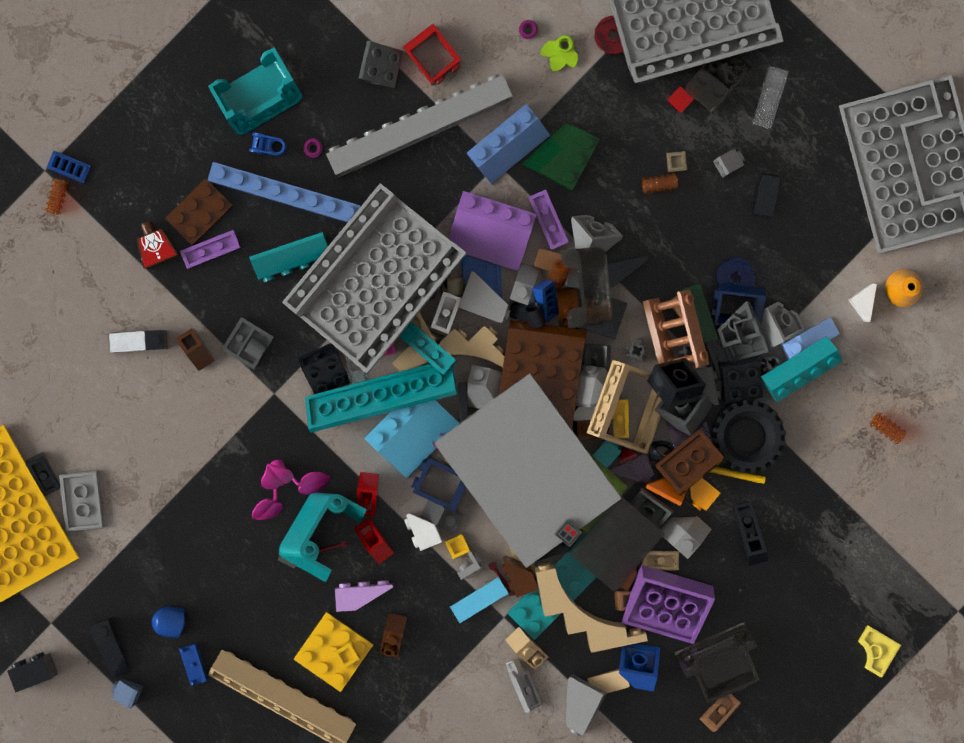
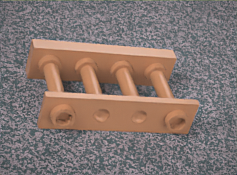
M690 289L677 292L678 298L660 303L659 298L642 301L658 364L685 358L688 363L695 362L696 368L709 364L708 353L705 349L694 306V297ZM677 306L681 307L683 317L665 321L663 310ZM685 325L688 336L673 340L669 339L667 329ZM690 343L692 355L675 359L672 347Z

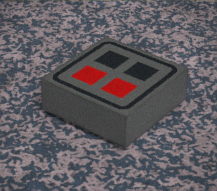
M566 519L555 532V535L570 547L582 531Z

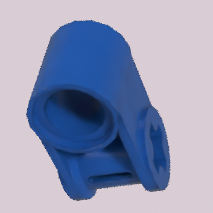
M252 133L254 138L249 152L277 157L286 154L288 146L282 139L265 134ZM278 142L282 143V150L274 152V145Z

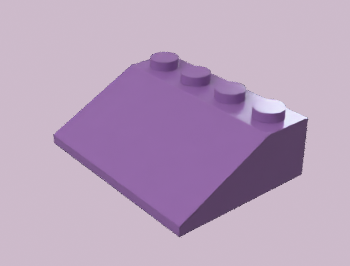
M463 191L448 239L464 250L468 256L519 272L537 214Z
M641 565L631 590L622 623L694 644L714 603V588L705 583Z

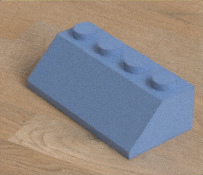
M525 104L469 150L467 155L492 184L547 139L550 134L534 112Z

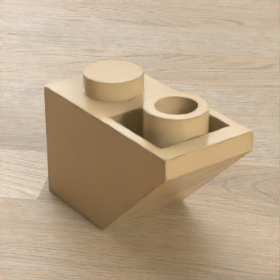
M520 627L505 640L514 652L534 670L548 658L547 654Z

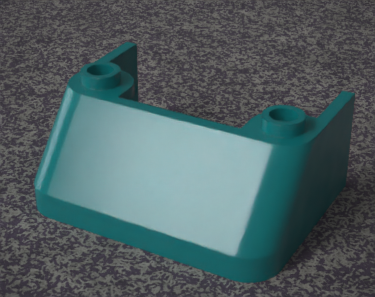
M314 492L309 495L279 547V554L283 559L326 582L332 570L315 561L319 555V548L314 542L309 540L326 510L335 514L344 513L358 522H361L367 510L342 495Z

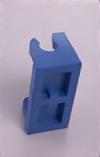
M198 643L179 648L190 685L193 686L200 682H206L209 677Z

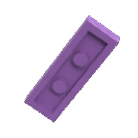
M543 190L528 197L535 214H537L536 217L550 249L553 250L569 243L547 191Z
M232 230L181 250L180 253L186 268L190 269L240 249L241 246L235 231Z

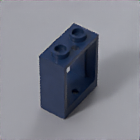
M719 282V287L714 290L713 297L716 304L711 308V318H714V325L721 326L732 316V314L720 313L723 294L756 297L753 310L761 324L766 300L765 288Z
M431 457L428 460L424 459L419 469L422 471L420 478L415 477L411 486L414 488L413 493L455 512L466 486L460 481L450 504L419 490L431 464L458 476L452 467Z

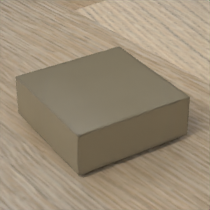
M686 151L666 153L668 173L687 171Z

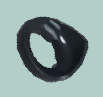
M663 440L652 442L649 448L650 461L660 462L666 457L659 453L656 449L657 447H667L671 453L675 449L674 446L668 441Z

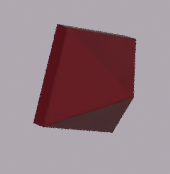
M622 447L618 461L620 464L636 458L638 455Z

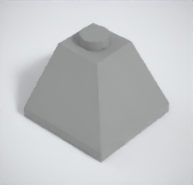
M472 365L467 383V407L480 409L499 395L502 372Z

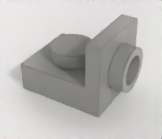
M472 551L468 552L473 563L470 564L468 561L459 567L460 571L457 574L461 580L481 568L480 563L482 560L477 552L474 554Z

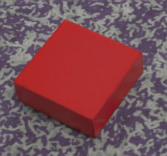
M680 86L667 101L678 112L682 113L694 98Z

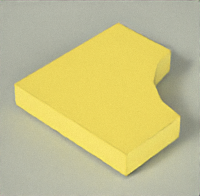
M869 625L866 626L858 640L867 653V662L864 668L882 678L901 644Z

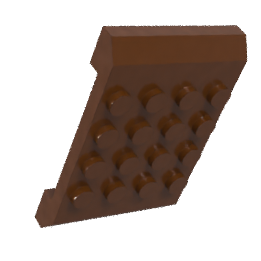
M510 320L499 395L531 373L573 430L587 330L551 325L531 328L528 322Z

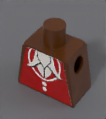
M151 221L140 225L144 236L137 238V243L144 269L147 270L180 256L164 229L161 228L155 231Z

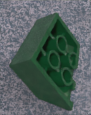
M565 123L521 165L572 192L600 139L582 129Z

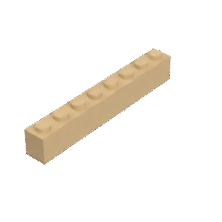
M221 650L208 674L210 677L329 743H347L356 726V723L349 717L339 715L334 709L321 705L316 699L303 695L298 689H292L282 680L274 679L266 671L256 669L251 663L238 659L229 651Z

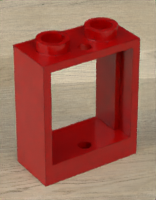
M431 24L403 46V50L431 85L434 83L436 85L440 84L445 79L444 75L449 71L454 73L461 67L459 65L462 62L460 57L434 24ZM435 35L454 61L431 77L413 54V51Z

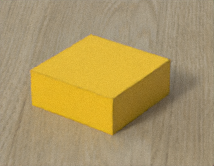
M463 534L445 541L452 559L470 552Z
M351 642L333 652L343 669L360 660Z

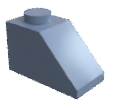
M121 678L119 682L115 681L111 692L114 693L112 698L131 709L137 704L143 686Z

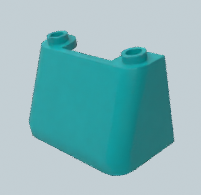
M274 47L262 54L260 58L262 65L230 84L225 79H218L208 86L225 118L238 135L248 133L294 106L302 99V93Z

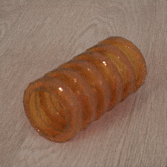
M672 173V175L666 174V176L662 174L660 177L656 175L654 178L649 176L648 179L643 177V192L646 195L648 192L652 194L654 191L659 193L660 190L665 192L666 189L671 191L672 188L677 190V175Z
M55 178L52 179L54 183L51 185L52 190L49 191L50 196L47 198L49 201L46 202L47 208H44V210L51 214L61 215L60 209L63 208L61 204L64 203L63 197H66L65 192L68 190L66 186H69V183Z
M556 260L546 280L554 281L556 292L561 288L570 271L569 264L564 260Z
M880 412L870 422V427L874 426L876 431H880V434L884 433V436L886 438L889 437L890 441H895L894 444H899L906 435L905 429L901 430L900 426L897 427L895 422L891 423V420H887L885 415L881 416Z

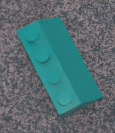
M321 232L250 256L249 258L258 280L268 282L275 279L274 275L281 273L282 276L293 273L292 269L299 267L300 270L311 267L310 263L316 262L329 244L326 235Z
M825 336L761 376L773 401L779 402L831 368L836 367L843 360L838 349Z

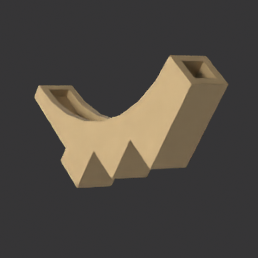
M484 325L469 341L466 340L468 336L461 329L457 331L454 328L438 344L451 356H476L490 360L503 367L505 351L499 345L496 347L493 345L498 340L496 337L498 333L491 326L487 328ZM432 333L435 341H437L438 338ZM409 346L392 364L399 371H404L422 366L428 361Z

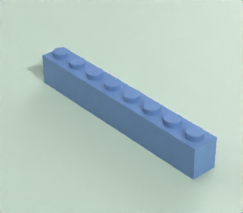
M215 162L212 163L208 177L209 182L347 223L361 207L354 203Z

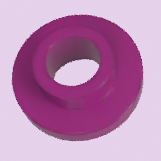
M525 20L519 26V33L524 39H532L538 33V26L532 20ZM531 27L532 32L526 33L525 28Z
M312 138L305 142L304 152L308 157L316 158L321 155L323 146L319 140ZM311 145L317 146L315 152L310 151Z

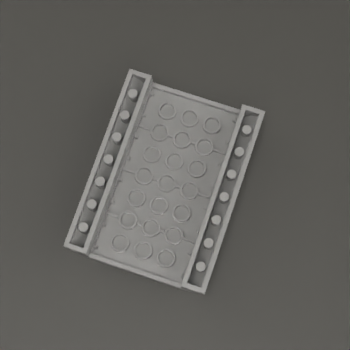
M609 0L628 69L635 84L783 42L779 23L775 22L769 0Z
M380 183L282 303L368 374L467 253Z

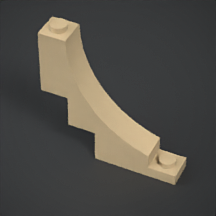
M542 563L538 565L539 567L535 568L545 617L563 613L568 635L586 631L591 653L648 641L644 629L632 628L629 632H626V627L622 622H613L599 618L578 606L560 584L554 564Z

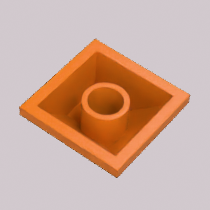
M664 477L647 482L644 485L645 488L681 506L686 492H684L680 496Z

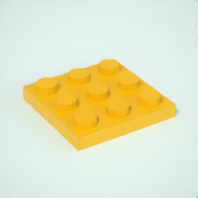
M326 612L294 660L341 692L374 644ZM351 642L360 660L343 669L333 652Z

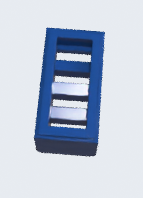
M53 151L47 168L85 183L91 166ZM58 157H61L58 167L55 168ZM68 160L65 171H62L65 161ZM73 163H75L76 166L74 168V171L72 174H70L69 172L71 170V167ZM80 166H82L83 170L81 172L80 177H77L76 175L79 171Z
M543 280L533 287L532 290L536 303L541 305L547 322L558 314L554 281Z

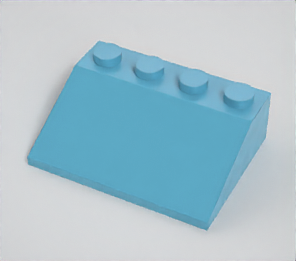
M437 400L389 412L364 439L404 477L408 478L423 460L436 449L432 442L434 441L435 443L436 440L442 437L441 433L445 435L458 425L459 422Z

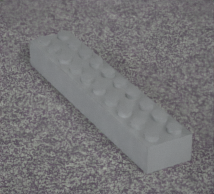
M493 75L484 84H481V82L475 83L466 92H463V90L457 91L448 100L445 98L439 99L430 108L424 106L417 110L418 113L412 116L410 113L401 116L399 122L394 124L392 121L382 125L383 129L375 131V129L364 133L365 137L357 139V137L346 141L347 145L340 147L336 145L330 148L329 153L326 155L337 178L512 101L513 96L504 76Z

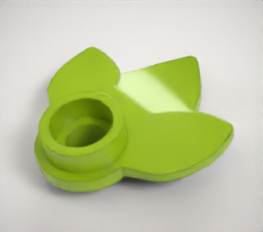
M567 35L560 36L556 41H548L540 51L541 56L550 57L549 62L553 72L561 70L566 64L574 68L578 62V54L574 50V41ZM567 42L568 48H562L561 43Z

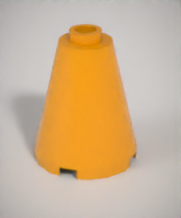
M900 269L893 272L887 278L885 294L892 304L898 307H910L920 300L923 294V282L914 271Z

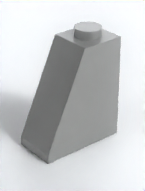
M471 271L458 308L501 324L503 320L507 321L511 311L507 309L508 304L475 272Z
M572 675L568 679L566 727L570 728L571 733L580 736L588 732L607 692L576 675Z

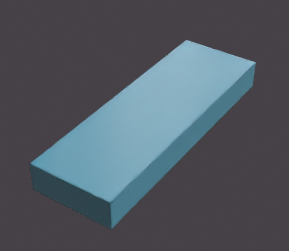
M497 577L456 602L450 608L459 623L509 594L500 577Z

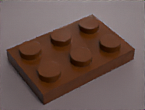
M205 178L165 219L193 246L233 205Z
M699 429L658 462L655 467L681 496L725 460V458Z

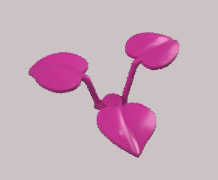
M275 460L267 464L261 484L265 489H273L274 498L273 500L264 499L260 501L252 512V518L265 520L280 514L283 505L277 501V488L279 486H283L292 480L299 486V493L309 495L322 490L328 484L331 476L322 472H311L303 476L299 482L293 477V473L286 469L282 460Z

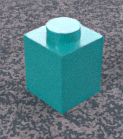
M604 440L591 456L607 469L622 451L618 449L620 447L619 444Z

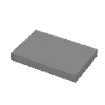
M98 470L59 475L65 532L104 528Z

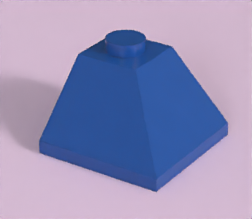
M638 643L622 646L619 674L634 688L654 691L658 677L660 647Z

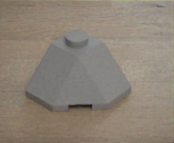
M590 215L572 216L571 218L575 247L585 258L601 256L622 239V234L613 224L608 222L601 224L593 221L595 217Z
M521 263L509 300L525 305L536 303L532 288L545 280L540 269Z
M776 302L764 309L761 322L770 348L805 331L798 314L793 310H786L780 302Z
M590 365L583 369L580 373L576 406L592 408L597 405L608 375V371L605 368Z
M698 516L673 517L662 526L658 533L688 559L702 544L712 529Z

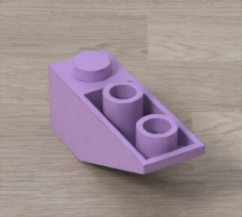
M389 580L377 581V584L370 585V582H358V586H351V583H340L339 587L335 588L336 612L356 611L393 588V583H389Z

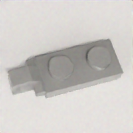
M518 658L507 662L506 665L511 677L510 679L525 713L541 706V699L528 669L525 670L521 666Z

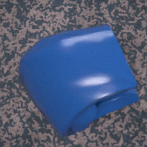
M173 606L159 609L152 617L151 623L154 631L160 636L180 638L185 626L184 613H186V610Z

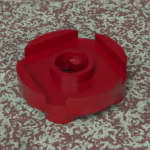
M608 16L603 18L595 28L594 40L597 47L605 54L617 55L624 51L619 35L616 36L617 40L609 39L608 37L611 30L614 33L618 32L614 16Z

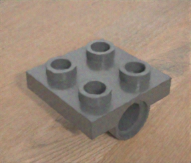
M367 41L358 78L368 83L395 88L403 51Z
M241 317L221 350L255 370L274 336Z

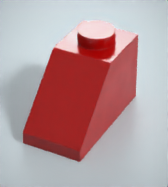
M360 472L356 504L367 510L365 516L375 517L379 474Z
M370 518L354 528L368 553L378 564L394 554L390 545Z

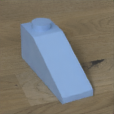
M830 317L781 343L780 346L789 360L825 336L832 339L840 333Z

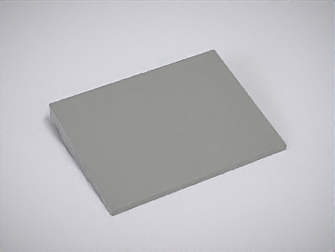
M952 75L839 105L878 254L963 232L964 119Z
M531 373L453 427L452 430L434 443L526 568L563 542L555 535V532L566 519L578 529H581L622 499Z

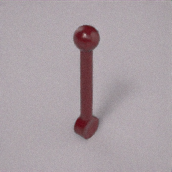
M343 540L339 544L320 548L319 553L338 547L346 548L348 543L346 540Z
M491 562L488 566L489 569L493 570L500 577L508 589L509 595L514 596L515 591L511 592L508 583L497 570L496 564Z

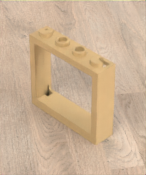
M613 360L587 433L648 454L661 415L655 411L661 402V398L653 388L633 443L606 434L628 372L646 379L651 374Z

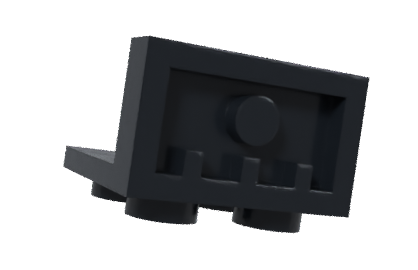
M332 343L298 358L301 369L314 394L340 388L351 383Z

